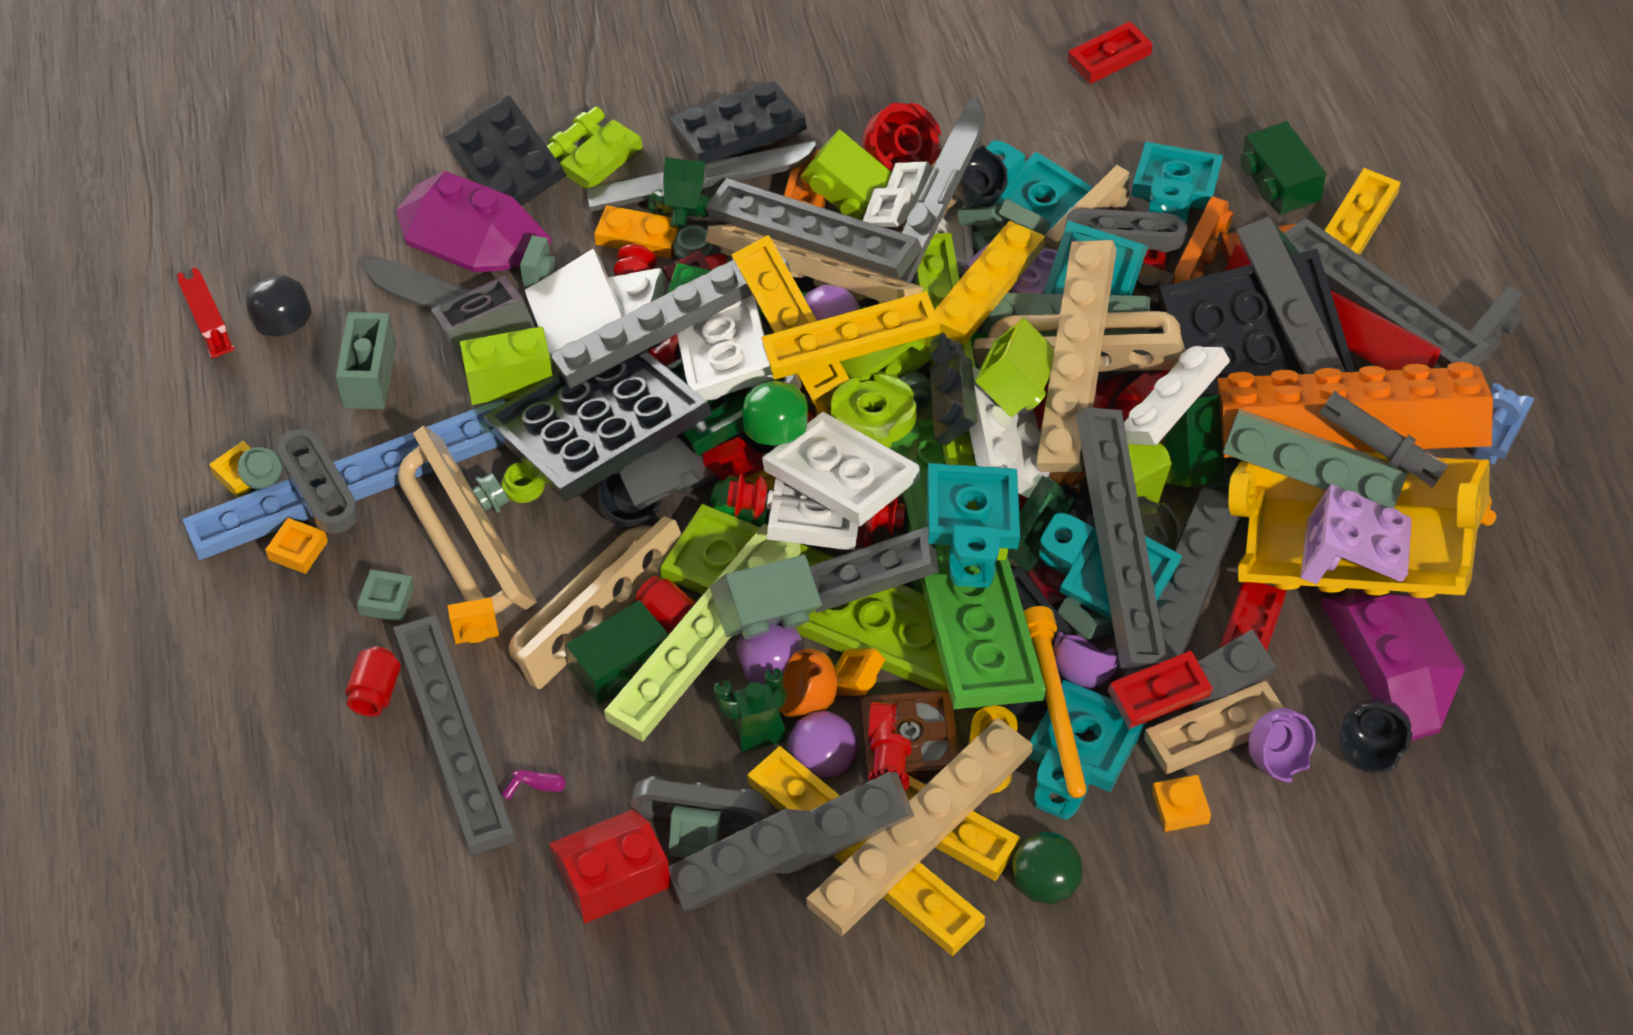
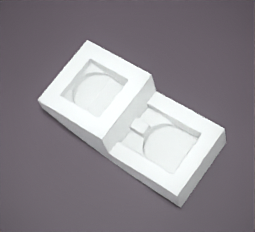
M928 162L896 163L887 188L874 189L863 221L881 227H898L914 209L933 167Z

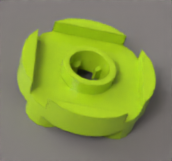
M874 374V381L860 382V376L852 378L840 385L835 390L831 399L832 417L887 448H891L892 442L898 441L910 433L917 420L916 402L914 401L912 389L902 380L889 375ZM877 408H881V411H879V412H867V411H866V410H872V411H873V410H875V409H877Z

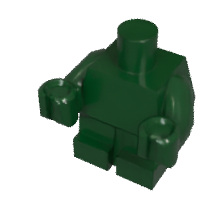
M665 157L661 189L654 190L649 195L648 210L654 212V209H658L657 212L671 214L670 227L675 229L686 227L687 216L699 217V214H703V218H707L709 214L706 206L710 199L708 196L701 194L705 162Z
M774 668V673L772 674L770 670H766L764 685L752 682L747 685L746 689L734 692V694L732 692V685L728 681H723L724 686L721 687L719 683L714 685L715 700L718 702L723 716L731 719L742 753L759 749L763 746L767 747L786 742L785 727L779 709L787 700V692L783 685V673L779 668Z

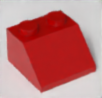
M629 810L548 844L584 924L671 888L668 859L649 821L637 810Z

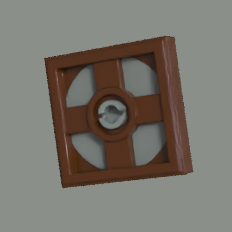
M948 689L860 696L867 775L873 771L874 754L870 750V743H868L871 702L897 703L896 716H893L896 719V723H892V725H895L896 730L892 732L902 735L912 743V752L910 756L906 757L905 773L912 778H934L959 754L954 711Z

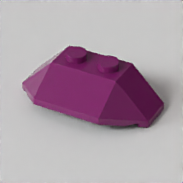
M443 171L417 184L396 209L406 245L472 272L504 271L519 267V270H521L520 264L532 235L548 238V244L552 243L551 237L513 197L448 171Z
M1352 588L1322 597L1321 604L1372 698L1376 697L1396 703L1408 714L1413 733L1411 741L1439 733L1464 674L1465 667L1426 599L1390 591L1385 595H1369L1364 593L1363 589Z

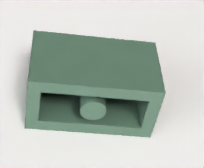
M348 312L335 376L343 408L385 409L396 350V340L389 313Z
M806 555L728 573L710 586L726 637L743 634L744 640L756 638L770 632L769 626L780 623L783 624L784 629L795 628L809 622L808 615L822 606Z

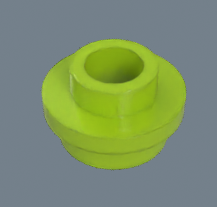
M524 462L511 465L502 479V489L508 499L518 503H527L537 499L545 488V482Z

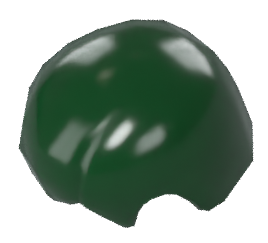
M1041 832L1026 838L1015 851L1011 862L1015 887L1033 902L1052 905L1066 900L1080 886L1083 877L1082 858L1078 849L1069 839L1058 833Z

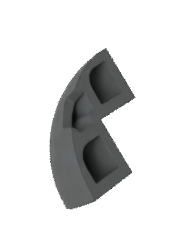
M680 435L662 444L657 450L647 453L625 466L619 472L634 506L640 510L673 493L680 491L682 494H686L718 478L717 474L704 467L703 454L697 456Z

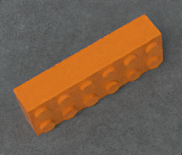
M1455 362L1449 364L1447 368L1431 369L1422 364L1407 365L1403 367V370H1385L1378 366H1366L1360 368L1359 372H1341L1335 368H1322L1315 371V374H1297L1291 370H1278L1273 372L1271 376H1254L1248 372H1235L1229 374L1228 378H1218L1223 450L1239 409L1360 452L1376 451L1324 416L1319 415L1334 391H1337L1339 395L1402 436L1407 437L1411 435L1416 439L1414 443L1422 449L1492 446L1493 396L1480 367H1474V365L1466 362ZM1224 454V458H1225V457H1232V456H1229V455H1227V454Z

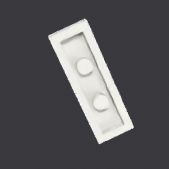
M1194 346L1180 355L1179 362L1166 376L1156 382L1155 389L1141 404L1135 406L1130 411L1129 418L1124 422L1128 444H1158L1230 362L1223 347Z

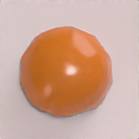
M812 648L794 652L787 662L783 676L787 700L779 711L787 717L803 718L811 712L825 711L834 702L837 691V674L831 659L824 652Z

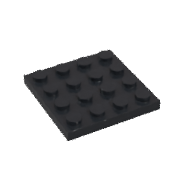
M1318 249L1289 255L1345 371L1356 372ZM1252 265L1162 286L1156 291L1162 312L1173 315L1179 322L1181 337L1186 350L1194 346L1223 347L1230 359V362L1202 393L1218 395V378H1228L1229 374L1235 372H1248L1254 376H1271L1273 372L1278 370H1291L1297 374H1304Z
M644 350L572 388L567 385L559 373H556L485 414L483 417L488 429L566 502L573 497L582 495L588 488L608 476L622 471L625 466L645 454L657 450L662 444L682 432L691 430L699 422L711 416L712 412L706 399Z

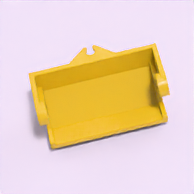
M1377 451L1363 452L1389 462L1391 461ZM1438 458L1449 465L1433 488L1408 472L1394 509L1409 516L1412 520L1408 575L1402 582L1341 557L1336 568L1333 571L1327 569L1317 585L1300 578L1307 518L1326 490L1242 460L1231 476L1228 498L1231 516L1249 517L1246 554L1238 566L1239 582L1274 584V587L1283 590L1296 589L1301 585L1318 586V589L1323 592H1340L1345 588L1363 589V592L1369 595H1385L1390 591L1408 592L1410 596L1416 598H1429L1436 594L1465 595L1472 579L1477 530L1489 504L1490 460Z

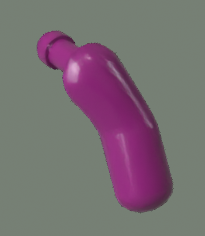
M520 769L511 773L514 775V778L507 788L502 791V796L507 800L512 799L514 792L521 782L538 791L562 792L566 786V780L561 774Z

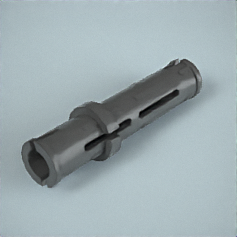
M1337 391L1332 393L1319 413L1320 416H1324L1390 459L1389 465L1395 469L1401 466L1427 483L1431 488L1435 486L1449 465L1414 443L1416 439L1411 435L1407 437L1402 436L1339 395Z

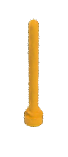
M1045 606L1031 607L1024 611V615L1046 688L1045 697L1067 790L1071 797L1081 798L1086 793V784L1051 643L1057 632L1054 613Z

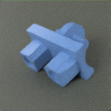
M1493 383L1490 389L1493 396L1492 446L1473 447L1471 455L1477 459L1490 460V464H1495L1498 458L1505 459L1534 401V398L1530 396H1519L1512 390H1505L1497 383Z

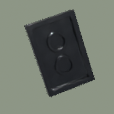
M775 81L757 84L752 89L735 95L722 96L717 101L700 107H690L682 113L669 117L671 130L694 160L703 161L705 165L807 130L804 114Z
M510 95L502 98L445 136V139L476 183L513 197L521 206L567 176L562 166Z

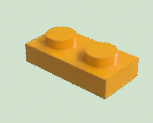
M606 205L594 233L595 244L616 249L626 245L639 244L648 248L655 256L672 259L674 240L681 229L670 227L671 217Z

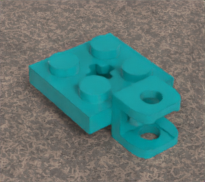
M994 140L986 147L992 153L1001 155L1004 158L1003 163L1007 168L1008 185L999 199L1011 198L1013 203L1042 216L1052 223L1049 230L1094 188L1037 151L1025 161V154L1005 142ZM1047 196L1050 197V201L1048 203H1041L1036 201L1034 197L1042 199Z
M1145 142L1134 178L1131 196L1143 198L1150 202L1148 212L1173 214L1180 217L1187 224L1190 209L1205 210L1210 198L1214 196L1223 155Z
M1068 220L1043 294L1064 293L1071 242L1113 240L1117 251L1110 295L1132 296L1148 246Z
M928 463V544L950 545L949 574L956 586L989 587L994 579L995 562L998 558L999 549H1018L1020 523L1017 469ZM972 501L976 502L977 508L981 510H969L965 507L967 502ZM966 566H975L980 570V573L971 575L965 572L964 568Z
M1064 513L1055 514L1041 537L1040 559L1048 567L1066 576L1060 587V593L1112 620L1096 528L1094 529V527L1071 515ZM1145 536L1155 596L1158 602L1178 568L1182 555Z
M1063 680L1061 685L1086 784L1085 795L1081 798H1073L1068 793L1048 709L1030 740L1033 748L1032 754L1028 759L1040 763L1036 780L1037 788L1034 796L1035 807L1066 820L1071 818L1080 808L1088 792L1089 784L1111 793L1146 722L1129 729L1113 699ZM1086 730H1092L1095 741H1082L1075 733L1084 734ZM1055 793L1064 797L1066 801L1055 803L1051 801L1049 796Z

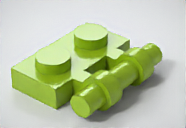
M594 107L587 113L581 112L573 119L572 126L564 132L560 131L554 134L549 139V144L547 145L555 158L559 156L564 159L560 162V165L566 173V177L585 189L596 187L642 148L641 136L614 119L603 128L597 125L605 118L603 111L599 107ZM581 137L587 139L580 147L574 145Z

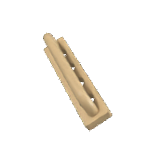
M1160 311L1107 313L1105 330L1161 328L1164 330V333L1104 335L1101 351L1108 355L1100 357L1098 372L1171 370L1179 362L1180 355L1186 351L1181 337L1179 322L1173 315ZM1060 314L1014 315L997 321L990 329L987 338L974 340L972 350L980 370L993 342L1023 317L1037 331H1057ZM1056 336L1044 337L1055 348ZM1133 350H1144L1150 354L1140 355L1133 352Z
M423 425L413 433L419 446L402 460L399 467L398 479L402 490L466 602L484 599L485 597L482 595L415 477L416 470L426 461H429L502 587V590L492 597L495 614L505 610L513 603L527 610L537 603L535 597L443 439Z
M664 516L654 526L640 525L622 533L514 634L508 647L510 657L519 664L529 685L542 689L568 664L565 650L566 643L627 608L635 600L638 590L648 579L654 576H661V565L682 535L676 520ZM652 550V561L647 568L643 569V559ZM623 577L622 590L617 596L613 597V588L616 582ZM593 606V616L589 623L583 626V616L586 610ZM563 634V644L560 650L552 654L554 641Z

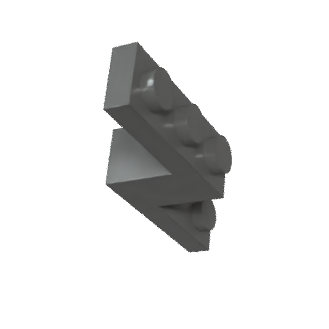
M888 772L811 811L784 809L670 865L669 872L683 911H693L770 873L796 874L914 817V813L898 773Z

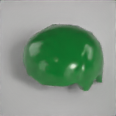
M776 380L762 383L752 388L750 393H747L742 414L744 430L749 438L759 444L776 446L790 443L805 433L808 415L807 400L805 395L794 384Z

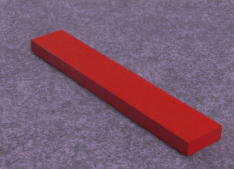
M1241 244L1235 245L1225 271L1251 265ZM1330 290L1348 349L1351 352L1385 370H1403L1404 366L1411 364H1422L1430 369L1434 368L1442 348Z

